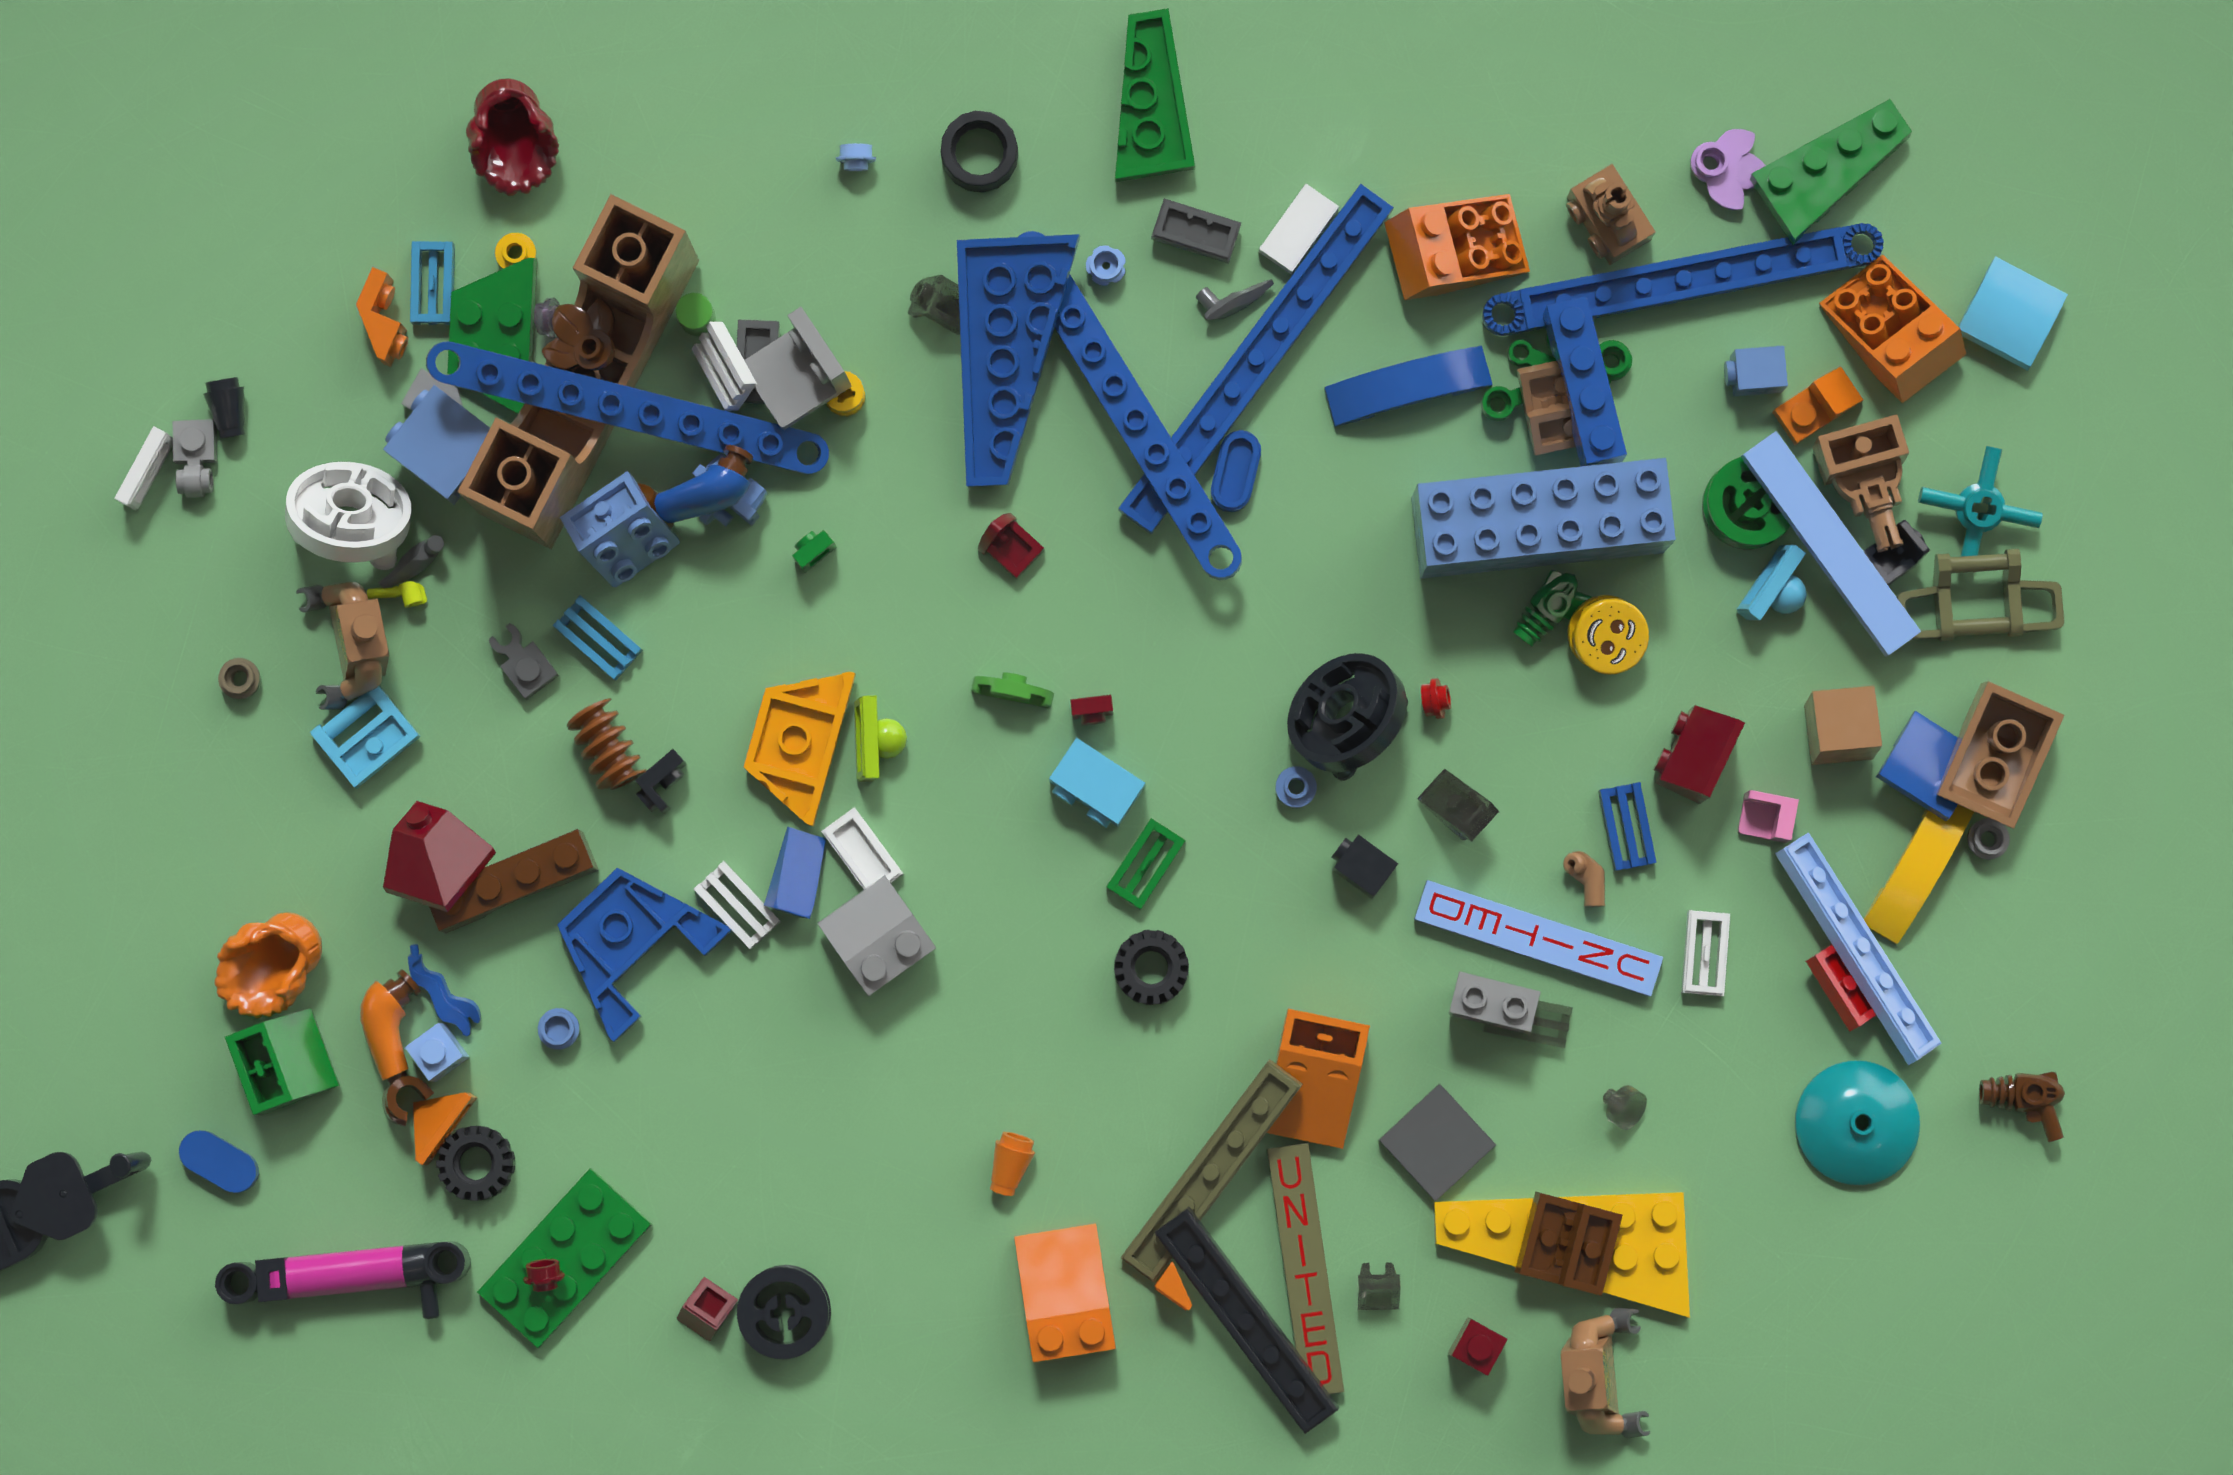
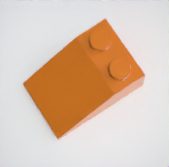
M1096 1223L1014 1236L1033 1362L1116 1349Z

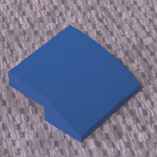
M1914 711L1893 744L1894 747L1877 773L1876 778L1944 821H1947L1958 804L1938 796L1937 792L1958 737L1917 711Z

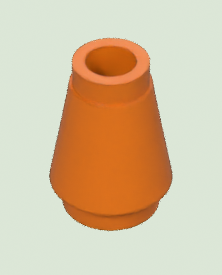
M1002 1132L1001 1139L995 1141L990 1190L1002 1195L1014 1196L1015 1189H1017L1035 1154L1032 1150L1034 1145L1032 1139L1012 1132Z

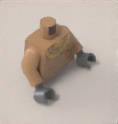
M346 582L325 587L315 585L299 588L296 594L304 593L307 597V606L299 608L301 612L320 610L329 606L344 681L341 682V685H320L316 689V694H326L327 697L325 704L321 705L319 709L341 710L346 706L347 700L355 699L376 689L382 682V676L386 674L389 651L378 599H368L363 586L356 582Z
M1615 1308L1610 1316L1604 1315L1577 1323L1572 1328L1571 1337L1561 1350L1566 1411L1577 1417L1581 1429L1586 1433L1595 1435L1622 1434L1625 1438L1642 1437L1650 1434V1431H1643L1639 1424L1640 1418L1649 1417L1646 1411L1625 1413L1621 1416L1618 1410L1611 1335L1614 1332L1637 1334L1641 1330V1326H1630L1632 1314L1639 1313L1637 1309Z

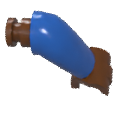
M726 445L724 449L726 458H720L718 464L709 465L706 472L671 489L657 493L645 484H637L651 508L672 529L675 522L708 515L737 504L750 486V482L745 478L748 472L745 464L752 463V454L740 447Z

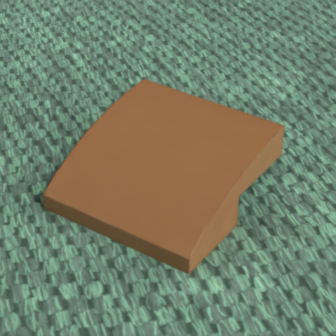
M1557 361L1517 369L1527 426L1535 456L1576 447L1572 434V420L1567 392Z

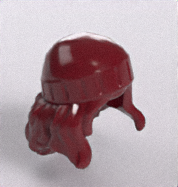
M509 78L490 82L477 95L474 103L475 116L470 120L466 128L471 163L476 175L484 177L487 183L494 187L497 192L504 193L507 196H513L517 192L528 194L532 186L537 188L541 183H546V179L552 175L551 168L557 164L556 156L559 153V143L554 134L553 122L540 109L539 101L534 91L523 82Z

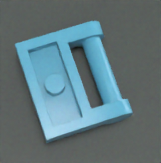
M380 685L376 689L358 697L323 727L319 724L310 731L313 738L356 789L421 737ZM377 704L382 709V713L338 747L333 740L336 736Z

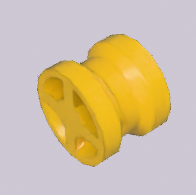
M844 371L852 387L826 404L833 413L848 417L861 410L865 403V391L861 380L855 374Z

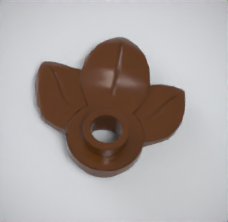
M599 299L589 307L587 312L573 304H563L556 307L552 317V325L557 337L542 349V353L547 361L563 370H570L578 366L590 371L606 368L612 362L615 354L614 344L610 337L615 325V317L610 306L602 299ZM596 343V350L588 355L590 348Z

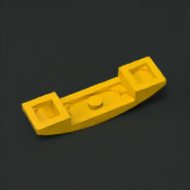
M1957 805L1947 821H1944L1927 809L1924 811L1921 817L1923 819L1886 884L1879 890L1863 918L1870 930L1896 945L1900 942L1942 874L1974 811Z

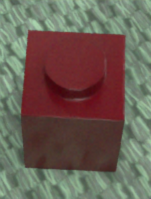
M1467 1317L1448 1354L1488 1376L1508 1339Z

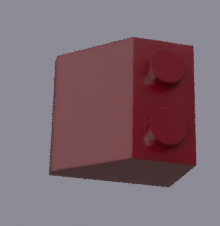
M1696 705L1689 710L1688 714L1681 711L1671 730V734L1677 736L1670 751L1663 748L1653 768L1654 771L1659 773L1655 783L1698 804L1709 799L1745 722Z

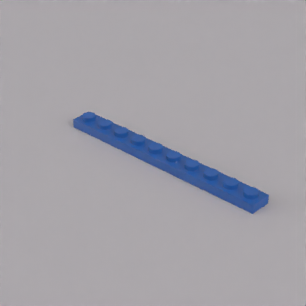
M1359 185L1171 437L1194 475L1198 473L1393 211V206L1364 185ZM1143 474L1118 508V511L1150 534L1154 532L1168 513L1145 474Z

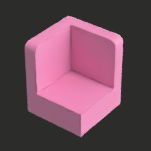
M1753 790L1744 793L1738 833L1783 843L1791 841L1799 799Z

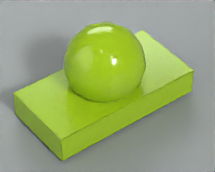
M877 695L861 696L854 702L856 775L858 782H873L878 779L879 757L889 759L898 756L904 750L907 742L906 731L899 722L889 718L877 720Z

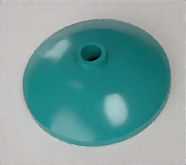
M1847 1061L1824 1069L1807 1084L1797 1103L1795 1132L1802 1153L1809 1163L1821 1174L1844 1184L1868 1185L1889 1178L1906 1164L1918 1141L1920 1116L1912 1092L1894 1072L1879 1064L1868 1061ZM1861 1114L1865 1115L1869 1120L1867 1129L1863 1131L1859 1130L1855 1125V1119Z

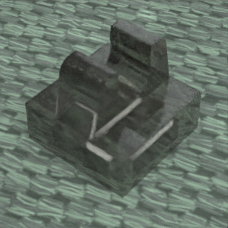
M1386 1262L1385 1274L1372 1275L1370 1273L1369 1263L1362 1264L1357 1282V1310L1399 1309L1400 1274H1396L1394 1265L1391 1262Z

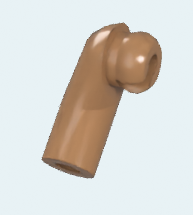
M1575 851L1569 853L1564 858L1563 867L1568 874L1584 885V906H1605V872L1603 867L1584 852Z

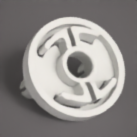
M332 462L308 469L293 481L286 496L285 522L296 543L320 557L334 561H370L375 568L380 570H389L395 566L397 562V548L407 537L411 518L409 495L395 478L369 465L355 462ZM371 494H373V495L377 496L378 498H380L382 501H384V502L387 504V506H386L383 502H381L379 499H377L376 497L372 496ZM348 506L354 507L358 510L345 511L338 507Z

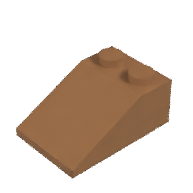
M1992 682L1981 683L1963 722L1937 795L2014 829L2065 715Z

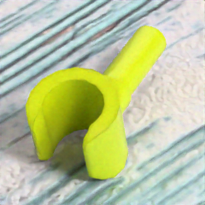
M412 581L404 582L392 588L367 589L368 599L397 598L402 596L405 608L419 606L427 602L424 587Z

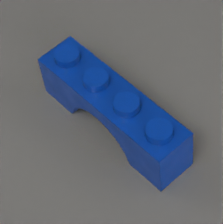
M1583 296L1549 304L1545 308L1543 319L1552 355L1559 365L1565 384L1571 412L1572 434L1580 466L1623 462L1627 451L1588 298Z

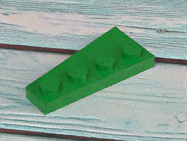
M1169 8L1128 15L1115 182L1195 170Z
M1888 99L1753 172L1750 181L1792 245H1794L1803 236L1804 232L1815 222L1818 223L1843 196H1847L1856 188L1858 183L1869 172L1874 171L1908 140L1912 130L1892 100Z

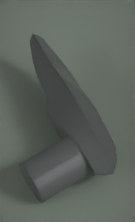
M1270 279L1243 291L1232 292L1221 300L1208 287H1205L1196 295V299L1207 310L1205 319H1223L1252 304L1274 283Z
M433 535L429 539L413 546L402 556L394 570L378 582L380 586L384 589L397 585L426 569L444 546L442 536Z

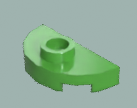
M1003 672L1002 679L975 676L971 688L974 694L1043 708L1051 707L1054 693L1047 689L1026 684V676Z

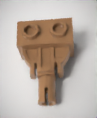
M1613 164L1587 178L1569 191L1567 196L1569 203L1566 204L1569 214L1576 224L1580 225L1583 223L1591 235L1588 238L1590 247L1599 259L1605 257L1609 265L1651 241L1656 233Z
M1892 415L1818 436L1812 448L1824 486L1833 484L1837 493L1843 499L1850 502L1855 517L1861 516L1864 513V516L1869 519L1878 552L1887 551L1888 547L1895 549L1902 546L1903 542L1900 539L1892 508L1902 503L1898 487L1902 479V464L1909 455V450L1898 415Z

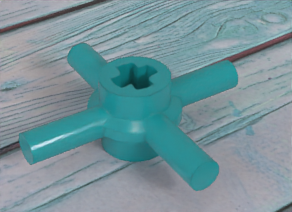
M1986 446L1978 483L1967 486L1959 495L1921 487L1918 503L1954 510L1959 522L1967 528L1961 556L1978 555L1983 532L1994 529L2001 521L2038 529L2041 525L2042 512L2005 505L2002 494L1994 487L2002 449ZM1983 499L1982 503L1988 504L1987 513L1981 512L1978 515L1977 512L1972 511V506L1974 502L1981 503Z

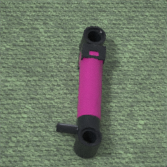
M444 1241L255 1260V1265L250 1262H234L224 1266L216 1276L215 1288L217 1294L229 1304H243L254 1301L257 1297L258 1302L420 1286L423 1318L433 1319L439 1317L437 1284H447L461 1280L470 1269L471 1258L468 1250L462 1244ZM445 1250L451 1251L457 1258V1267L451 1274H445L438 1267V1257ZM237 1271L245 1273L249 1280V1287L242 1295L235 1293L231 1287V1278Z

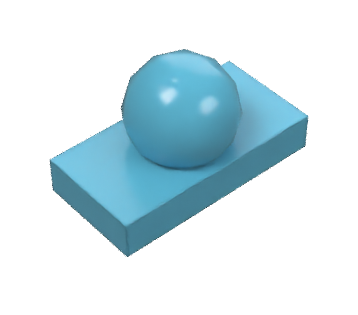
M1796 545L1779 546L1738 606L1737 613L1747 620H1761L1770 606L1781 614H1791L1798 611L1804 605L1807 593L1804 583L1800 578L1792 575L1806 552Z

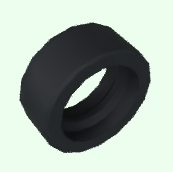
M972 111L962 114L949 124L942 136L940 152L945 172L956 185L967 191L983 193L998 189L1010 179L1017 167L1018 145L1014 131L1003 118L992 112ZM977 128L987 129L995 133L1001 140L1004 149L1003 159L999 166L991 173L984 175L971 174L965 171L957 162L955 155L956 145L960 137L969 130Z

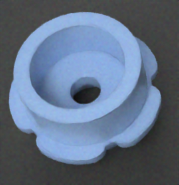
M841 144L840 156L836 157V161L844 163L845 171H867L868 163L875 162L876 157L872 156V145Z
M1106 245L1099 246L1093 250L1092 256L1087 258L1086 271L1092 275V280L1099 285L1106 286L1109 282L1117 283L1125 274V268H1123L1126 262L1125 257L1118 249H1113ZM1108 262L1110 268L1103 269L1102 264Z

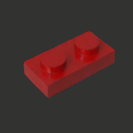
M1832 944L1805 961L1849 1032L1876 1016V1013Z

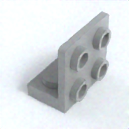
M802 307L787 315L794 327L793 329L744 360L757 383L754 388L781 429H787L852 387L843 368Z

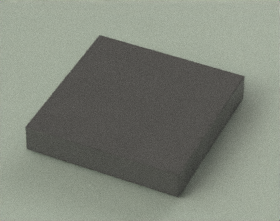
M1440 1083L1379 1139L1383 1146L1434 1201L1439 1199L1496 1146L1493 1140Z

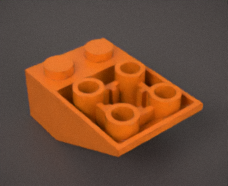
M1510 194L1412 207L1384 222L1404 300L1437 296L1530 272Z
M1881 255L1819 303L1822 310L1875 377L1901 403H1904L1966 355L1961 329L1884 255Z
M1293 1009L1286 1010L1276 1064L1303 1085L1267 1133L1343 1149L1370 1025Z

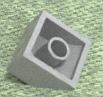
M885 875L818 922L828 940L868 996L936 949L934 943Z

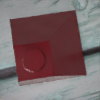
M416 801L392 830L383 888L386 893L448 912L496 852L490 844L448 810Z

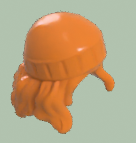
M291 912L276 914L265 923L256 922L243 925L235 935L227 939V942L221 948V952L217 954V958L220 961L216 971L217 977L215 978L218 997L227 1001V1008L229 1010L238 1009L239 1015L254 1016L257 1019L261 1018L262 1015L271 1017L275 1013L280 1014L282 1011L287 1010L304 990L306 975L315 969L321 958L322 939L318 930L308 919Z

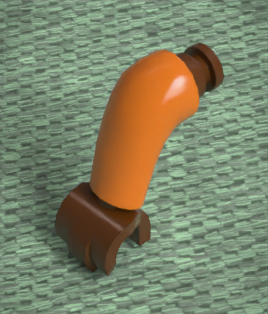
M401 969L397 972L399 978L396 981L389 979L383 985L375 981L367 989L361 1003L360 1021L382 1081L387 1080L389 1084L382 1096L384 1112L388 1119L396 1125L406 1126L408 1112L403 1111L396 1102V1095L401 1087H410L423 1100L428 1099L434 1092L421 1079L408 1076L405 1071L409 1068L403 1051L399 1026L401 1019L406 1016L403 1007L410 1002L409 996L412 993L417 996L421 993V989Z

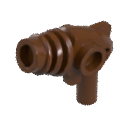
M2047 1072L2040 1075L2017 1073L2014 1079H2012L2011 1075H2006L2005 1078L2002 1076L1998 1077L1996 1082L1993 1077H1990L1989 1080L1980 1081L1979 1100L1981 1105H1989V1107L1993 1108L1996 1103L1998 1108L2002 1109L2005 1107L2009 1111L2014 1106L2016 1112H2026V1120L2028 1122H2042L2048 1142L2064 1138L2054 1106L2063 1100L2065 1091L2062 1085L2058 1083L2056 1072Z

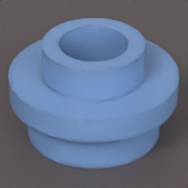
M1294 766L1281 772L1277 778L1275 790L1283 804L1292 808H1300L1313 800L1317 784L1310 771L1303 767ZM1298 779L1302 781L1304 791L1300 794L1291 793L1288 788L1291 780Z

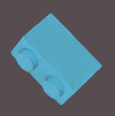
M1078 738L1074 740L1049 778V782L1055 785L1052 790L1053 794L1070 805H1073L1075 800L1079 801L1089 808L1086 815L1105 828L1108 827L1110 822L1119 827L1145 787V782Z

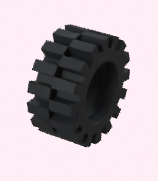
M1143 930L1131 935L1120 946L1114 964L1115 978L1124 994L1133 1001L1146 1005L1162 1004L1174 998L1184 987L1189 968L1188 958L1183 946L1172 935H1168L1160 930ZM1149 951L1160 953L1168 964V971L1164 979L1154 984L1143 982L1135 972V963L1138 957Z
M485 1126L462 1127L456 1130L454 1134L449 1135L445 1139V1144L440 1146L438 1151L440 1154L439 1160H436V1168H439L440 1171L438 1177L446 1185L445 1188L450 1193L457 1195L456 1197L470 1201L486 1200L497 1196L510 1183L511 1174L515 1170V1166H513L515 1155L509 1147L511 1144L501 1136L500 1132ZM472 1147L485 1149L492 1161L489 1173L478 1180L465 1176L460 1166L463 1153Z

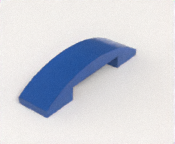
M1476 346L1388 366L1324 387L1334 426L1338 427L1372 418L1378 413L1450 394L1453 396L1490 387L1493 384L1483 347Z

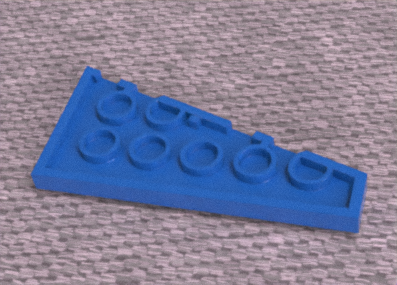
M1079 234L957 240L967 487L1009 485L1080 240Z

